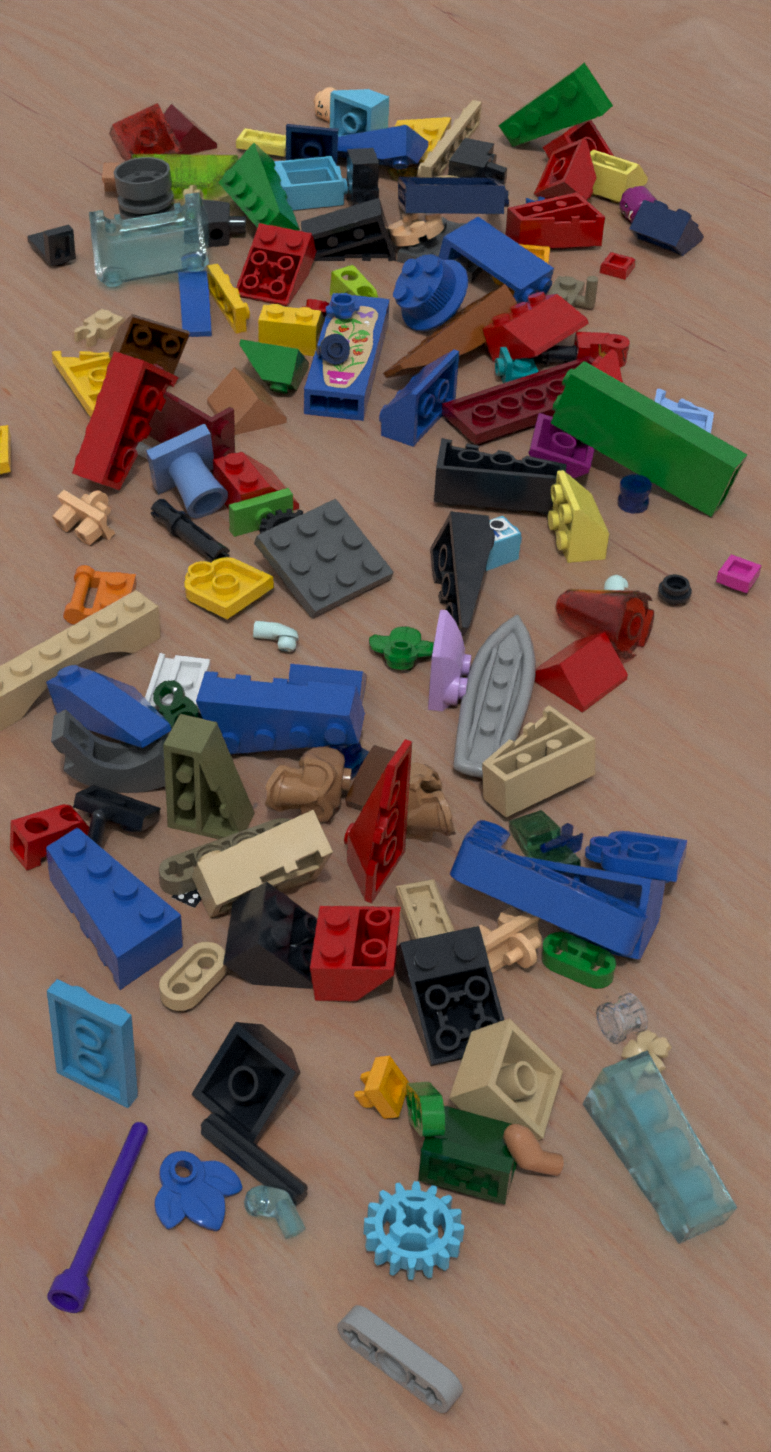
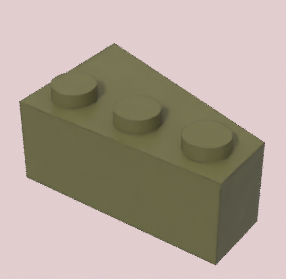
M180 714L163 744L168 827L215 839H221L248 829L255 812L217 722Z

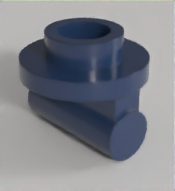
M331 334L322 340L320 346H316V354L318 358H323L329 364H341L350 354V345L344 336Z

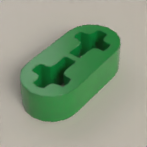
M564 932L551 933L544 939L541 960L547 969L594 989L605 988L613 982L616 960L609 951ZM560 950H563V952H561L560 955H559V954H555V953H558ZM596 966H600V968L597 971L592 970Z

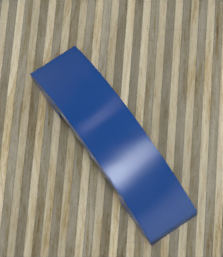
M206 270L178 271L182 329L190 332L189 337L212 336Z

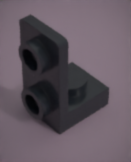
M69 224L27 236L28 243L50 266L63 265L67 261L76 259L74 230Z

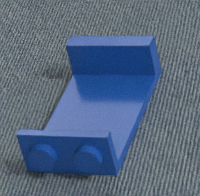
M476 217L443 237L439 257L442 260H455L462 255L514 290L513 297L517 303L528 302V296L538 292L546 294L552 286L551 278L554 271L552 266L480 217Z

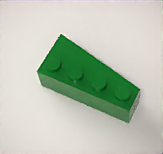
M584 62L511 114L498 126L513 147L603 116L613 105Z
M253 143L239 160L224 173L218 183L257 228L259 223L299 231L300 228L292 207L286 200L288 198L286 191L281 187V178L275 171L274 167L276 165L274 160L258 145Z

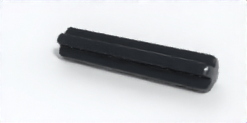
M211 1113L201 1123V1134L291 1207H297L308 1194L306 1183L221 1115Z

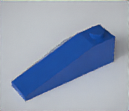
M524 857L645 912L648 919L631 955L615 952L558 926L561 930L599 946L613 955L641 960L660 919L666 881Z

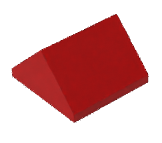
M605 631L572 642L538 666L535 671V683L582 713L625 682L628 677Z

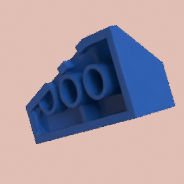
M408 125L338 137V157L347 158V149L374 148L379 165L395 169H405L408 165L418 164L428 148V141Z
M70 665L59 670L56 677L46 682L57 714L66 709L90 731L144 748L172 730L170 723L135 687L95 671L81 668L77 665Z

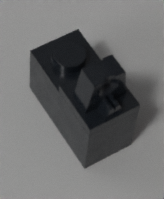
M464 138L449 160L448 175L460 178H494L504 185L507 180V168L496 164L497 155L493 154L494 143Z
M374 148L347 149L346 181L348 193L346 194V199L349 207L379 198V161Z

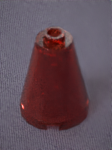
M568 589L558 597L555 605L558 619L583 636L588 637L605 631L618 657L625 660L636 656L632 652L638 646L643 648L646 645L654 622V610L649 609L648 601H652V598L641 591Z

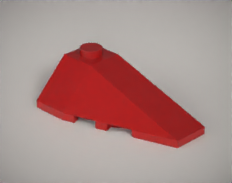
M407 739L403 741L387 764L357 820L348 826L344 836V844L347 845V863L364 900L369 903H373L405 853L412 741Z

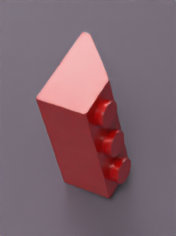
M538 292L528 296V302L511 306V312L493 317L492 323L482 328L492 361L499 358L500 347H507L511 359H521L540 355L588 325V319L560 295H545L544 292Z

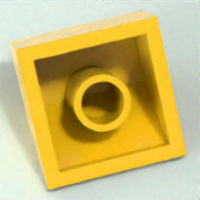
M279 304L263 305L258 319V342L299 349L303 355L314 356L325 321L321 311L312 310L308 307L292 308L283 307Z

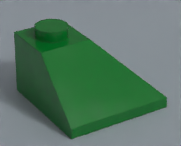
M240 339V347L261 379L270 386L271 391L278 393H287L288 389L297 391L309 367V361L299 349Z

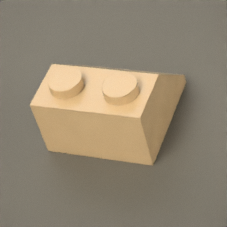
M506 1019L471 1032L449 1099L463 1111L511 1124L524 1125L532 1131L537 1140H541L545 1134L563 1071L511 1019Z

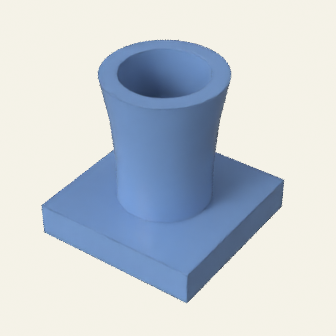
M205 424L146 450L152 484L158 495L177 487L186 511L191 518L208 516L221 508L228 498L227 490L210 472L213 469L214 455L211 434Z

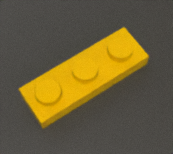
M219 264L207 265L209 293L235 334L246 332V320L250 318L248 304L246 302L243 303L238 289L232 286L229 275L224 274Z

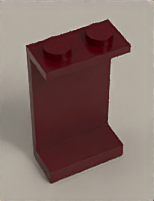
M154 364V366L164 370V368H162L161 366ZM165 392L163 398L166 399V403L161 412L156 410L149 422V426L152 429L148 436L160 443H164L205 424L211 434L214 459L235 453V416L233 408L228 407L211 417L172 393Z

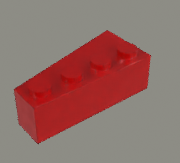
M114 351L111 361L107 366V373L101 390L97 395L96 405L90 422L86 427L80 451L75 458L72 474L120 490L138 456L136 450L138 443L147 439L152 429L149 426V422L156 410L161 412L166 403L163 395L168 386H175L179 377L144 360Z

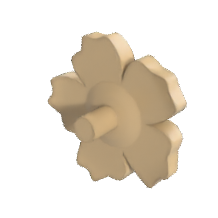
M646 1030L638 1034L637 1042L635 1040L628 1042L623 1048L621 1056L627 1060L625 1066L631 1078L639 1079L643 1072L648 1076L653 1074L660 1075L665 1070V1064L661 1059L668 1057V1051L672 1048L667 1038H658L656 1033Z

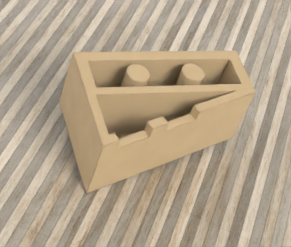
M550 705L543 710V717L535 724L529 722L523 727V734L515 741L509 739L482 763L484 800L502 815L508 817L594 776L595 738Z
M311 810L259 835L245 839L224 851L215 850L203 855L196 864L192 873V879L209 917L212 918L231 911L233 901L266 881L282 892L317 879L333 851L314 810Z

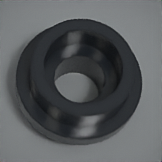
M677 574L668 575L658 586L659 597L669 604H682L691 598L692 589L688 579L684 576Z

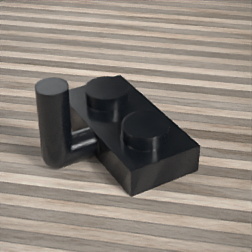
M96 785L77 792L73 808L86 812V815L91 818L88 837L100 847H102L106 822L109 820L120 824V828L125 831L141 832L158 822L161 808Z

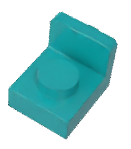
M500 347L499 358L495 359L496 376L501 377L503 383L539 372L533 359L521 358L512 360L507 347Z

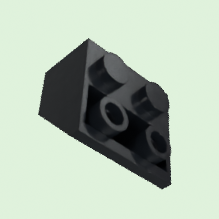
M266 881L233 901L223 964L252 985L311 989L313 984L310 965L317 918Z

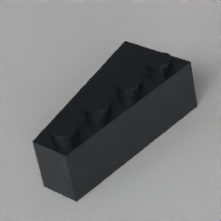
M441 439L436 465L434 502H441L448 506L458 504L474 505L480 509L490 507L505 508L513 512L521 510L537 511L548 515L549 511H553L551 486L556 484L557 471L564 470L566 472L567 464L530 456L517 460L510 452L498 450L494 454L479 452L480 446L467 443L465 448L452 446V440Z

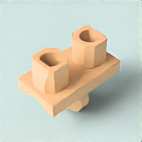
M65 490L57 496L62 506L55 512L52 518L60 529L68 532L79 522L80 524L74 532L82 542L89 546L100 536L110 540L115 534L114 530L107 526V515L110 514L111 508L108 506V496L102 491L96 490L90 495L84 494L81 499Z
M511 906L501 912L498 917V928L494 931H491L486 926L479 925L492 973L505 965H511L515 962L523 968H529L537 962L536 949L541 947L542 937L538 929V921L541 918L527 912L522 913Z

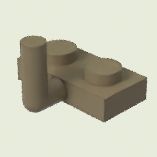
M558 276L547 295L558 294L573 307L578 306L592 309L596 302L598 278L596 276L587 277L585 296H582L585 282L570 276Z

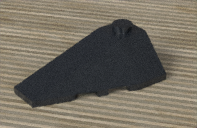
M451 511L430 547L434 583L441 584V591L438 595L439 602L447 604L445 610L455 620L463 638L470 626L489 553L494 545L495 533L494 530L490 529L489 516Z

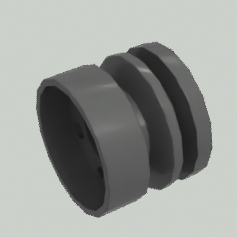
M141 157L125 161L115 168L114 179L116 190L119 194L117 199L120 216L123 221L135 226H149L167 221L174 215L176 210L174 194L171 189L172 178L170 166L167 162L154 157Z

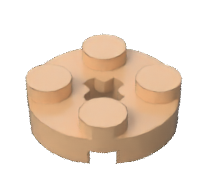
M403 213L402 220L388 226L392 241L397 246L418 244V238L427 235L429 240L440 234L444 229L441 214Z

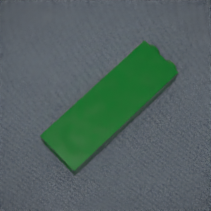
M585 361L575 370L571 368L566 373L562 381V385L565 386L564 391L557 397L552 407L555 413L551 424L708 516L712 517L724 504L747 457L746 453Z

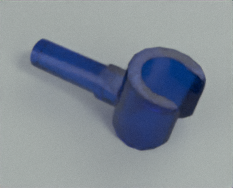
M566 823L562 826L561 835L541 844L540 850L543 853H547L561 847L565 852L576 853L582 848L584 834L580 833L579 835L572 836L574 826Z

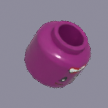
M643 186L629 188L622 194L619 209L631 224L643 200L652 203L654 200H657Z

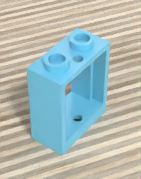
M332 156L274 161L276 165L274 167L275 171L281 178V187L286 191L288 197L286 200L292 207V210L344 205V195L348 193L346 178H342L340 167L336 166Z

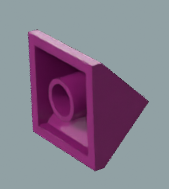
M539 413L528 452L530 457L567 464L566 473L572 478L589 473L594 448L551 424L553 417Z

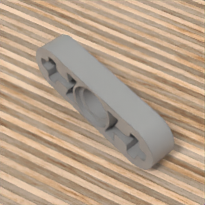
M355 1305L338 1323V1332L348 1346L433 1410L446 1413L462 1395L463 1387L451 1370L367 1308Z

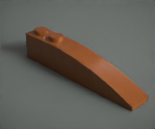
M506 284L473 301L434 330L432 335L422 340L421 344L411 349L407 355L383 373L384 376L391 378L418 373L425 366L452 350L459 351L460 357L481 344L488 347L482 328L491 324L493 317L511 312L510 307L518 304Z

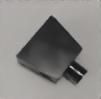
M187 198L184 223L185 249L229 245L230 232L246 233V216H230V204L228 202Z

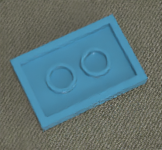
M56 979L47 990L56 1072L129 1108L138 1097L132 1015L117 1004H108L90 995L82 987L71 986Z

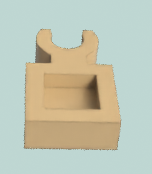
M100 309L83 321L84 326L74 330L75 342L78 343L82 339H86V347L90 348L96 345L99 338L108 340L117 333L118 327L124 322V318L109 310Z

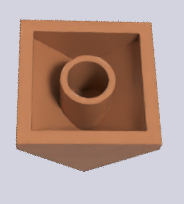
M236 367L231 370L207 398V404L215 415L228 407L234 409L235 435L287 423V417L266 389Z

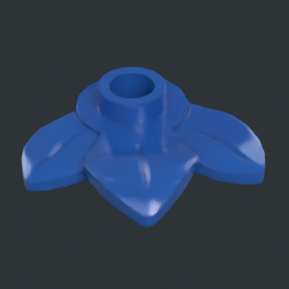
M186 1151L173 1152L163 1160L159 1169V1179L162 1187L155 1198V1211L166 1229L175 1227L186 1216L201 1227L219 1231L225 1215L224 1197L240 1193L243 1187L239 1177L227 1165L219 1161L201 1162L197 1156ZM180 1166L187 1168L190 1176L185 1178L178 1176L175 1168Z

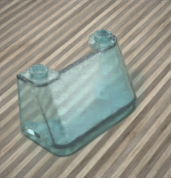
M199 192L186 194L183 206L180 203L174 204L175 211L123 220L120 214L114 215L115 219H109L104 216L103 210L89 212L95 274L99 281L105 283L106 286L115 287L128 281L184 271L199 272L209 264V223L207 210Z

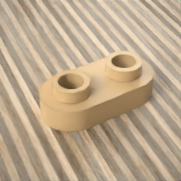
M212 942L197 943L189 948L160 979L159 989L162 1003L169 1009L184 1011L196 1006L226 974L227 966L223 964L225 950L220 945Z

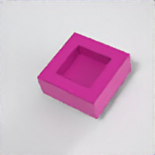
M731 554L718 571L716 582L731 589L748 593L759 577L762 565Z

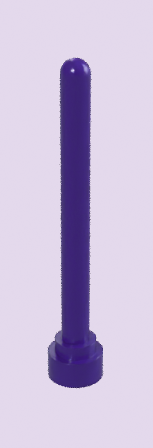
M136 1122L132 1125L70 1268L57 1275L50 1287L47 1298L54 1307L61 1311L78 1313L82 1311L90 1293L89 1279L87 1278L88 1271L148 1134V1127L143 1122Z

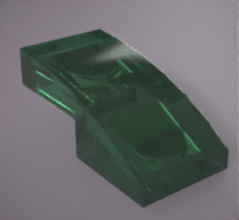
M543 810L509 821V829L525 857L581 866V859L561 841V828Z

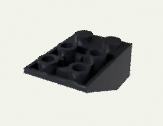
M476 926L405 941L397 946L395 970L401 993L430 1066L462 1059L472 1031L504 1020L480 927Z

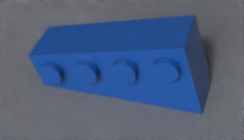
M205 671L196 699L202 718L217 722L230 754L359 744L365 716L357 687L353 685L308 681L306 686L294 685L288 682V679L273 678V682L270 683L251 681L250 675L236 674L235 679L219 678L218 672Z
M79 828L74 829L46 847L50 881L69 911L77 917L80 922V928L86 938L91 939L97 949L98 957L104 966H108L112 972L113 980L119 990L183 947L181 914Z

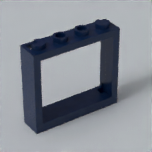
M398 177V205L405 213L504 214V207H509V190H506L505 185L494 178Z

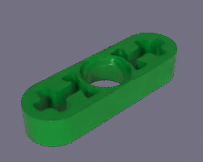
M429 1081L407 1083L406 1103L410 1124L421 1137L445 1135V1110L441 1093Z

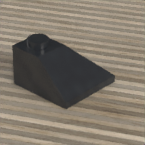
M235 1022L191 1095L212 1113L221 1115L257 1144L301 1072L292 1048L263 1024Z

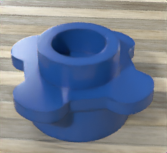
M338 293L332 296L331 305L326 306V313L334 314L338 319H348L352 317L354 311L360 309V305L355 302L352 295Z

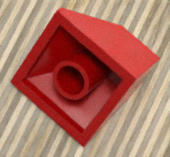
M584 138L552 151L534 192L536 197L549 199L578 192L586 200L591 197L593 193L592 188L597 178L589 146Z

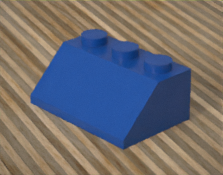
M452 350L425 366L416 376L411 378L410 382L402 390L397 392L388 405L383 406L379 415L381 436L414 447L443 416L442 403L456 399L459 351Z

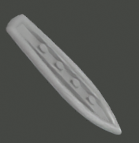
M515 615L503 623L487 638L471 664L467 676L466 694L461 700L453 766L460 773L483 778L482 763L509 739L513 741L517 739L525 718L535 682L536 659L530 634L519 615Z

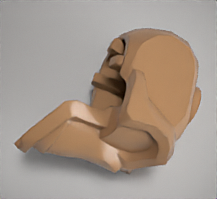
M317 747L303 754V757L299 760V769L291 768L287 765H279L275 769L265 787L267 799L264 804L267 808L278 812L288 809H300V815L314 810L319 822L328 821L334 815V809L339 807L341 803L342 790H350L352 769L344 768L345 758L338 750L328 747Z
M418 762L411 763L406 839H416L427 843L431 841L433 831L445 836L455 835L451 810L441 790L442 781L438 773L432 767Z

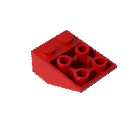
M259 223L236 287L240 297L288 307L308 277L316 255L312 233Z

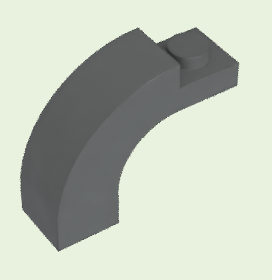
M66 709L54 715L51 743H53L58 752L65 754L64 772L85 785H96L116 793L146 792L165 786L163 744L168 737L167 734L141 748L129 743H114L96 737Z

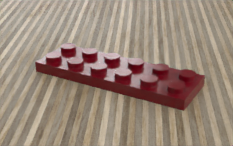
M589 355L442 403V415L475 445L536 424L539 413L550 417L554 416L555 411L552 410V407L557 397L564 391L565 386L562 385V381L566 373L571 368L575 370L584 361L592 365L595 359Z

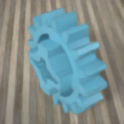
M414 1181L412 1190L406 1191L400 1182L396 1183L395 1194L393 1195L384 1190L380 1191L379 1204L370 1202L368 1205V1217L364 1218L363 1234L366 1235L365 1248L366 1251H375L374 1263L378 1266L388 1261L390 1263L389 1274L392 1276L398 1273L400 1268L407 1270L408 1280L414 1279L416 1270H422L427 1278H432L433 1266L435 1265L446 1271L449 1268L450 1257L458 1258L460 1244L463 1242L464 1225L461 1224L462 1212L461 1209H451L452 1197L450 1195L443 1196L440 1199L436 1197L437 1186L432 1185L427 1192L421 1191L419 1181ZM386 1221L390 1223L389 1234L385 1235L383 1229ZM440 1224L444 1231L441 1239L438 1237L437 1229Z

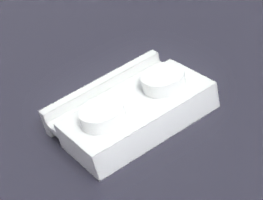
M160 653L145 699L155 709H159L153 701V693L156 687L163 681L175 680L184 688L185 696L198 707L196 699L204 672H210L211 670L210 659L175 655V658L171 659L165 658V654ZM172 694L166 695L162 699V705L170 706L174 696Z

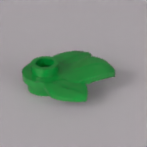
M409 626L394 628L389 636L374 634L369 637L370 648L373 651L382 653L386 659V664L393 669L404 670L412 668L414 661L418 657L431 656L433 653L434 642L421 640L419 630Z

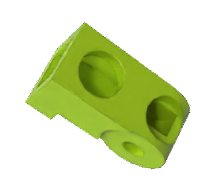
M354 265L331 272V296L333 293H347L356 296L378 298L374 286ZM348 275V280H345L342 277Z

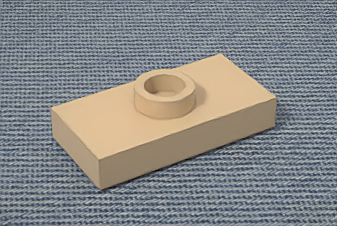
M434 879L396 886V898L412 940L455 931Z

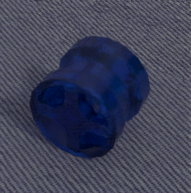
M630 474L623 477L620 481L621 493L617 500L618 507L631 514L645 512L650 502L648 495L652 489L651 481L638 474Z

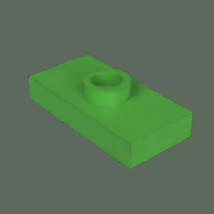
M289 488L230 504L229 531L234 537L260 530L261 520L263 518L266 519V515L269 513L275 516V511L280 509L282 513H286V509H292L293 513V493Z

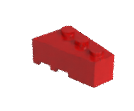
M578 192L509 207L507 209L505 235L518 244L550 248L602 246L605 216Z

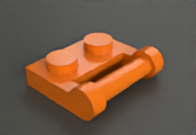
M87 565L79 566L74 575L76 584L71 602L65 606L63 617L68 623L76 624L130 594L136 589V574L95 571ZM88 588H98L93 607L85 608L84 603Z

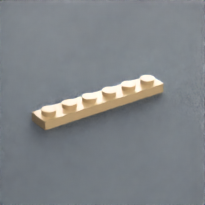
M472 100L466 108H463L459 118L455 119L452 127L446 130L444 137L438 140L436 147L432 152H429L427 159L420 163L418 177H437L445 172L449 166L450 158L464 138L470 139L480 126L481 101Z

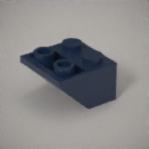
M643 200L629 228L637 239L684 256L703 240L704 236L698 228L699 225L692 220L690 213L682 209H677V211L670 210L665 203L654 200L653 203Z

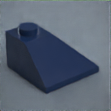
M287 124L286 160L332 156L336 166H338L339 129Z

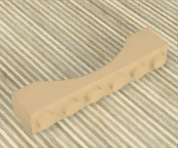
M135 590L1 665L0 731L24 717L34 701L47 688L46 682L56 677L58 671L62 668L77 665L94 656L110 652L134 654L160 639L159 606Z

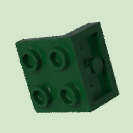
M444 1106L445 1135L425 1137L421 1148L418 1181L505 1205L517 1167L503 1139L505 1129L512 1124Z

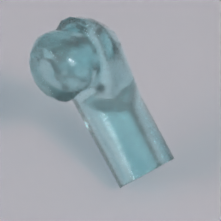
M260 1185L251 1188L245 1195L244 1207L247 1213L255 1217L261 1215L275 1218L285 1239L292 1238L306 1229L290 1195L285 1190Z

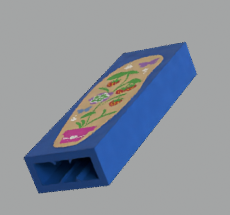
M352 295L355 302L359 303L360 309L354 311L351 318L338 319L334 314H326L317 346H320L326 336L340 334L349 342L350 354L343 363L333 365L327 363L323 358H318L315 351L304 387V414L364 421L389 324L390 299Z

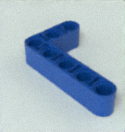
M479 820L464 836L450 870L452 878L615 952L625 955L633 953L648 919L645 912L504 849L510 833L495 823Z

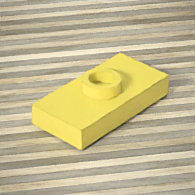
M245 128L236 139V148L247 150L255 143L267 155L272 154L283 157L286 155V135Z

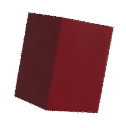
M172 104L149 132L150 138L171 159L217 148V143L200 126Z

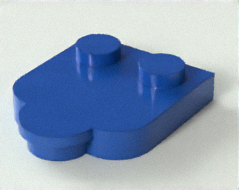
M616 831L610 833L608 837L597 836L591 838L589 846L585 848V857L591 861L601 863V867L610 872L666 881V883L670 881L677 882L686 855L687 840L630 831Z

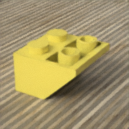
M596 150L590 152L597 178L592 188V195H600L609 198L612 202L620 203L622 194L627 189L635 186H644L647 183L648 177L639 164Z
M564 470L557 471L556 484L551 486L553 511L548 512V525L550 530L555 531L558 550L563 551L567 563L606 559L609 532L592 494Z

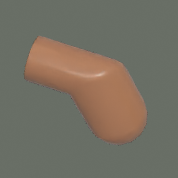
M512 1124L505 1129L503 1135L504 1142L519 1167L553 1176H558L564 1166L563 1156L542 1150L528 1127Z

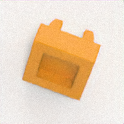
M390 1055L375 1057L371 1071L364 1072L360 1076L361 1081L365 1085L364 1090L355 1091L354 1097L364 1108L375 1106L384 1119L397 1118L400 1115L405 1100L406 1084L409 1081Z

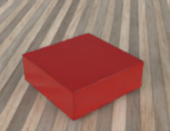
M610 252L601 263L600 273L625 280L635 268L636 259Z

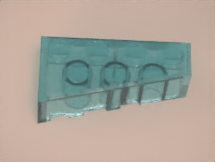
M648 1050L603 1068L582 1105L654 1207L664 1228L671 1232L678 1244L725 1224L737 1209V1206Z

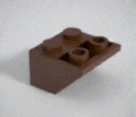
M131 314L118 327L109 351L110 361L115 351L144 360L152 365L157 364L164 368L165 371L174 375L190 332Z

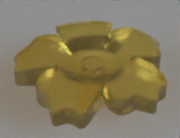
M409 165L405 169L389 167L388 173L391 179L398 181V177H416L418 168L409 167Z

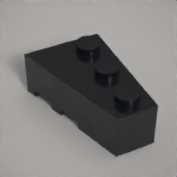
M379 198L301 221V230L312 233L316 248L314 261H345V258H362V261H371V258H388V261H397L395 245L390 236L388 223Z

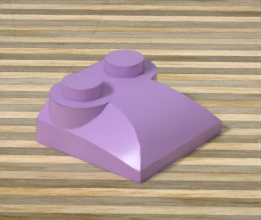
M440 610L431 661L428 710L444 711L451 705H458V700L462 699L466 694L468 678H462V675L468 676L471 666V655L465 654L461 632L447 610Z

